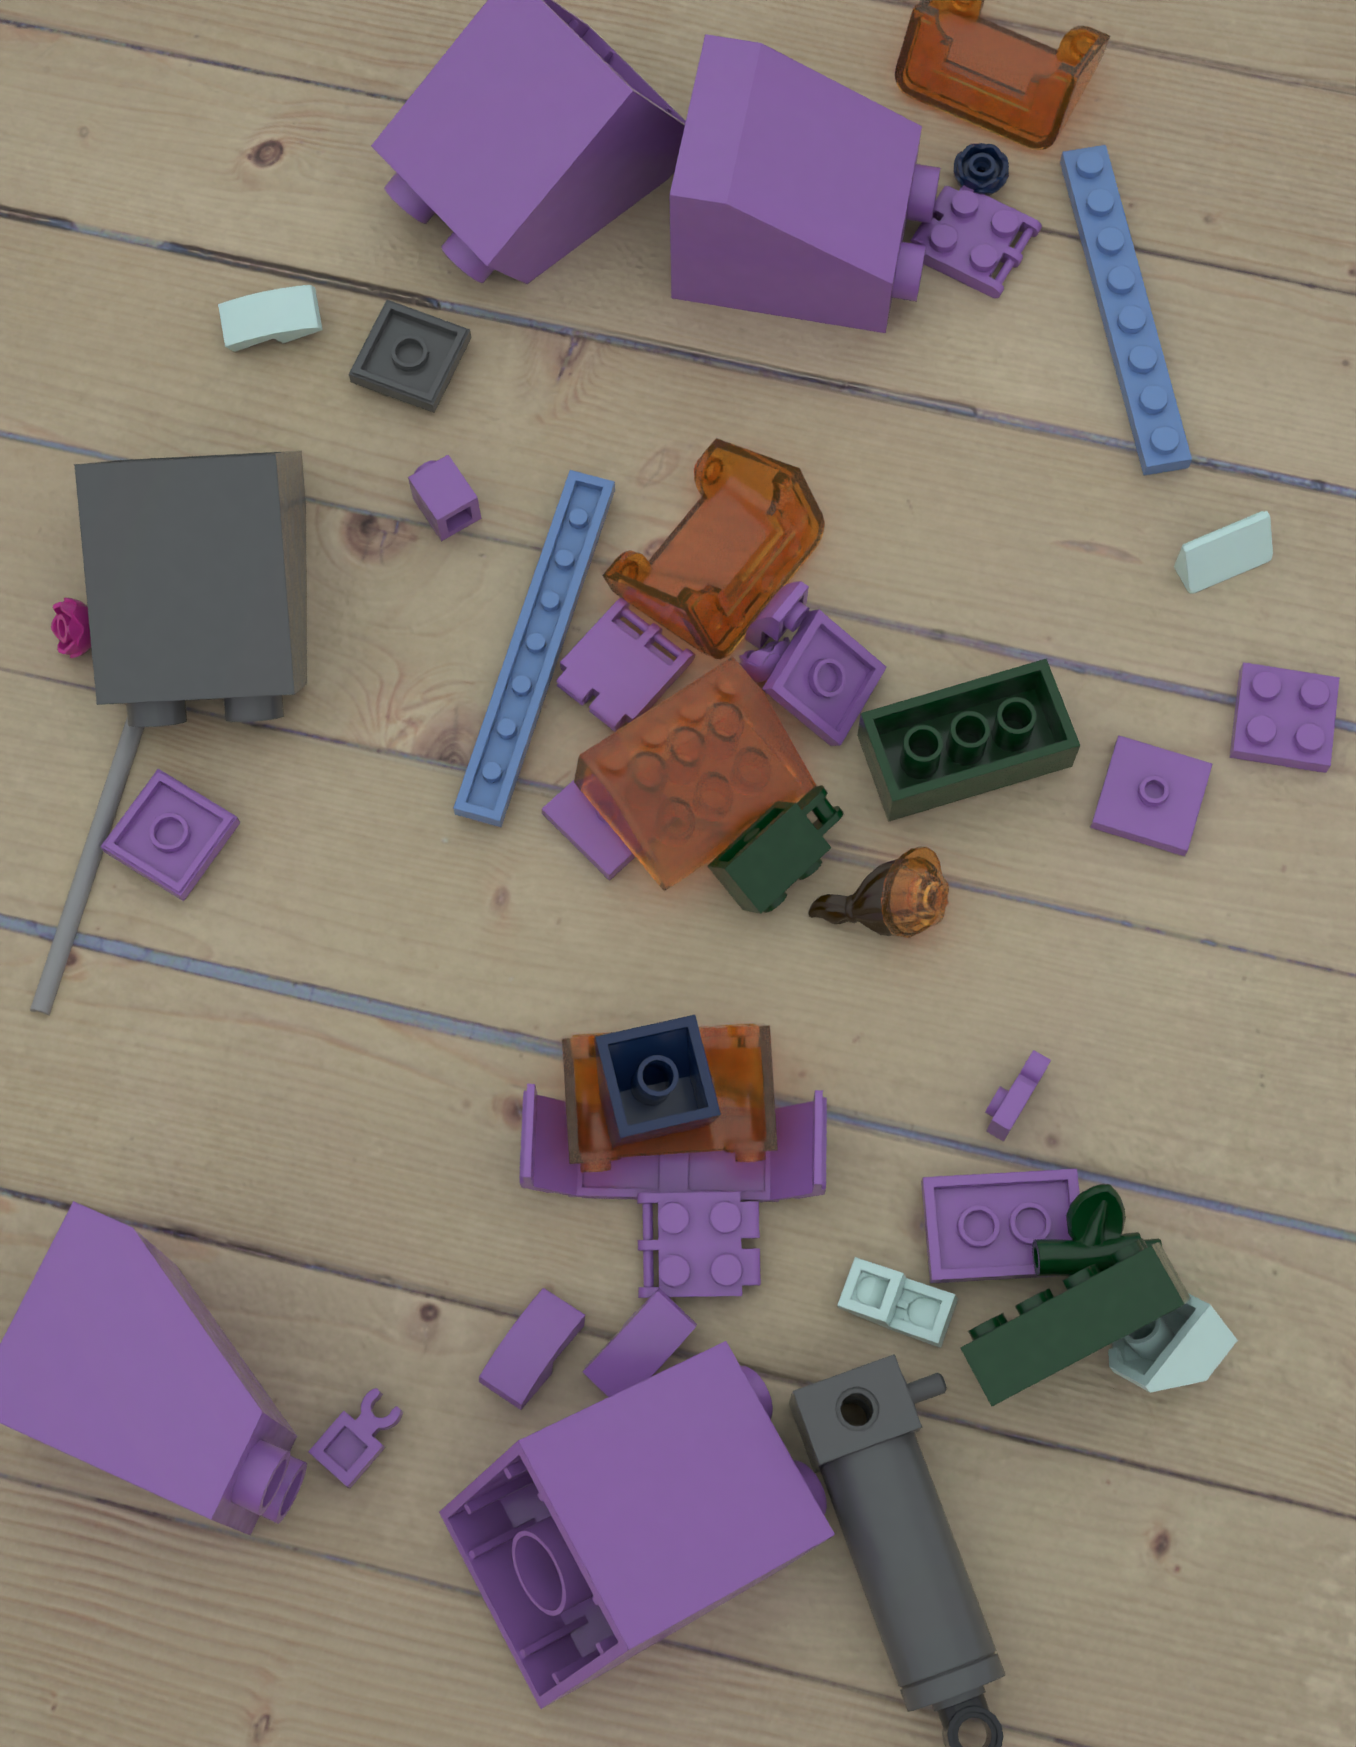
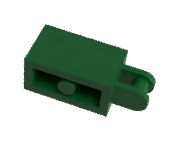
M823 785L809 791L797 803L777 801L707 866L742 910L759 914L774 910L786 899L787 893L785 891L798 879L803 880L809 877L821 866L822 860L820 858L831 849L823 835L844 814L839 806L833 807L826 798L828 792ZM810 811L817 817L814 823L806 816Z

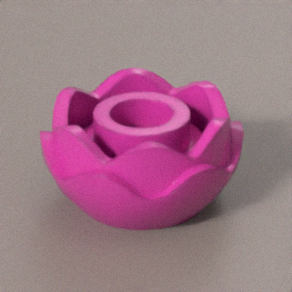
M64 598V602H58L53 605L56 616L52 620L51 630L59 639L57 645L58 652L70 655V658H75L83 655L91 648L88 606L79 600Z

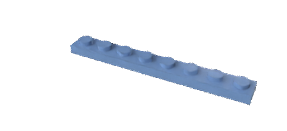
M1106 145L1063 151L1060 165L1143 476L1189 468L1192 461L1191 453Z
M573 470L569 471L453 807L455 815L502 827L615 492V481Z

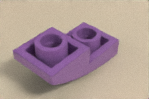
M802 581L792 582L783 586L748 627L745 640L761 649L770 637L778 642L787 629L792 632L797 630L810 609L806 606L809 586Z
M542 1288L499 1344L480 1374L479 1382L522 1410L552 1374L553 1362L584 1327L585 1314L545 1288Z
M659 1288L624 1323L622 1329L585 1366L583 1373L610 1397L652 1377L695 1329L697 1324Z

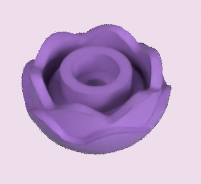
M786 637L780 642L771 641L764 648L756 651L748 650L740 655L741 663L738 665L741 672L756 683L768 680L790 644L789 638Z

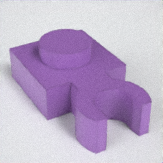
M1033 1050L1010 1090L999 1087L985 1113L993 1117L986 1132L1003 1142L1005 1141L1051 1062L1050 1059Z
M377 1388L372 1389L364 1396L361 1403V1414L356 1420L343 1411L308 1451L348 1488L355 1484L385 1449V1446L375 1438L378 1432L396 1426L403 1415V1411L397 1406L386 1417L378 1418L374 1415V1405L383 1395Z

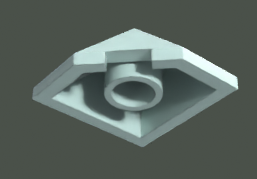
M1189 1294L1191 1299L1185 1305L1113 1342V1348L1108 1349L1109 1367L1117 1375L1150 1393L1207 1381L1238 1340L1211 1304Z

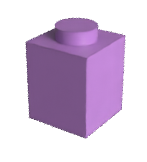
M449 455L437 461L425 462L417 468L413 475L408 477L413 500L441 541L482 519L478 497Z

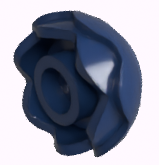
M970 144L963 152H959L955 158V180L960 187L965 185L973 189V193L985 194L987 196L999 191L1007 182L1009 177L1008 158L993 144Z

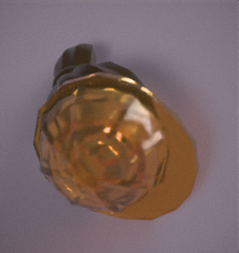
M919 846L908 850L898 859L880 864L865 877L853 895L826 894L820 896L811 904L808 914L811 918H823L834 925L846 922H860L879 935H896L911 938L942 921L949 904V884L942 876L940 860L936 853L928 847Z

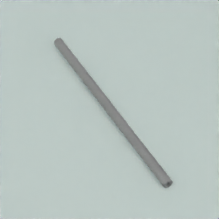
M128 718L126 719L30 1011L33 1012L38 1011L50 1015L103 854L100 846L109 836L144 727L128 726Z

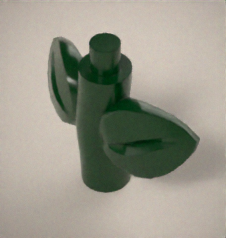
M1110 1184L1093 1186L1077 1195L1071 1202L1066 1214L1068 1234L1072 1240H1033L1032 1256L1035 1273L1037 1276L1069 1277L1095 1263L1102 1272L1115 1265L1110 1256L1112 1253L1141 1239L1139 1232L1122 1234L1126 1220L1125 1208L1118 1192ZM1159 1238L1144 1239L1147 1247L1157 1242H1160L1162 1246L1161 1240Z

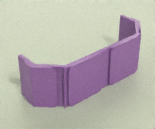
M527 1084V1091L524 1090L520 1185L522 1188L546 1193H558L568 1195V1197L637 1200V1193L740 1191L741 1202L759 1201L762 1203L825 1195L827 1097H823V1090H815L813 1101L775 1109L719 1108L721 1115L709 1126L612 1148L602 1105H578L537 1094L535 1084Z

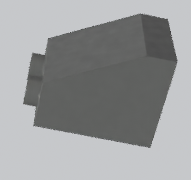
M302 451L129 459L74 464L97 705L126 703L128 726L158 727L187 722L185 700L224 698L225 721L229 722L266 721L284 717L282 695H295L307 684L306 499Z

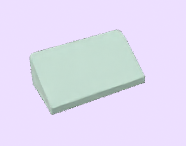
M1261 511L1182 545L1174 568L1190 594L1197 593L1268 563L1272 559L1271 518L1268 511Z

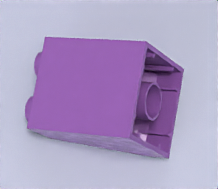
M487 0L371 147L396 171L384 187L387 194L403 210L421 223L427 224L436 213L453 231L441 248L457 267L479 283H484L490 274L496 270L528 284L670 178L675 172L686 120L587 23L556 1Z
M705 34L669 194L671 298L886 333L892 298L917 302L926 246L903 242L907 220L931 223L941 168L917 164L922 126L762 43Z
M73 1201L0 1343V1423L210 1520L245 1534L251 1535L259 1516L279 1524L290 1510L300 1490L307 1469L306 1462L290 1455V1450L297 1435L177 1265L133 1227Z
M727 1341L518 1440L439 1512L540 1709L596 1679L784 1569L835 1535L825 1517L827 1501L820 1480L806 1464L792 1459L771 1421L773 1413L772 1400L764 1381L751 1368L739 1365Z

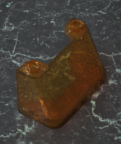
M920 0L912 10L895 68L896 84L902 93L1029 149L1044 150L1053 145L1100 63L1110 35L1088 26H1076L1064 35L1057 50L981 18L984 0Z
M716 438L697 460L694 467V481L701 498L648 561L639 552L628 550L619 555L602 576L617 596L625 599L630 605L699 652L721 660L728 657L745 637L748 627L775 594L788 584L816 549L824 533L825 521L800 468Z
M765 1023L699 1026L721 1115L709 1126L613 1148L600 1101L594 1045L595 1036L613 1032L562 1036L569 1164L580 1163V1172H602L611 1170V1161L619 1160L621 1157L710 1151L735 1153V1162L766 1160V1151H778L770 1025Z

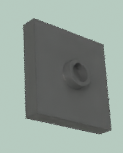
M386 300L349 372L350 382L435 413L472 338L471 331L465 327Z

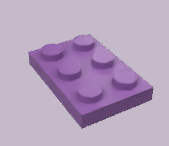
M1077 1169L922 1178L921 1186L930 1284L1056 1277L1036 1275L1033 1264L1032 1245L1034 1239L1072 1240L1068 1234L1066 1214L1071 1202L1080 1194Z

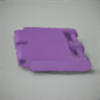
M965 185L959 191L950 186H944L935 200L931 223L922 222L910 241L913 244L926 246L924 265L992 298H999L1004 291V286L1002 285L1012 267L1016 268L1019 266L1023 259L1021 252L1029 239L1038 235L1042 225L1038 220L985 194L973 193L974 190ZM1019 231L1022 232L1023 234L1016 243L1015 247H1010L1017 233ZM1000 262L1004 263L996 278H991Z
M619 598L560 661L563 673L556 680L557 686L582 706L594 695L596 698L590 704L589 712L615 732L626 721L634 727L695 658V654L691 650L686 648L683 651L661 634L663 629L656 623L649 625L629 609L630 603L623 598ZM622 617L626 618L644 633L639 635L620 619ZM657 642L674 655L676 659L674 661L657 649L653 643Z
M740 1191L637 1193V1204H642L643 1240H638V1251H643L644 1287H638V1298H650L659 1288L668 1297L742 1296V1286L761 1285L760 1248L742 1249L741 1239L760 1238L759 1201L741 1202ZM653 1204H658V1240H653ZM653 1251H658L659 1287H654Z

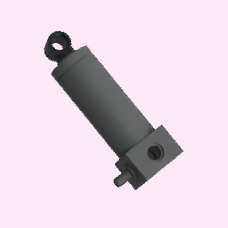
M893 1354L792 1391L789 1400L791 1411L814 1473L821 1471L898 1686L902 1687L900 1691L907 1711L910 1712L932 1705L934 1711L938 1712L943 1726L942 1736L945 1747H962L958 1738L959 1727L969 1718L978 1719L986 1729V1741L982 1747H1002L1004 1737L1002 1725L996 1715L990 1712L984 1696L986 1692L984 1685L998 1680L1006 1674L998 1653L995 1654V1651H997L916 1437V1433L922 1428V1425L917 1415L915 1404L944 1394L947 1387L943 1376L935 1373L907 1383L902 1375L896 1356ZM851 1403L860 1406L866 1414V1424L854 1426L847 1423L842 1417L841 1407Z

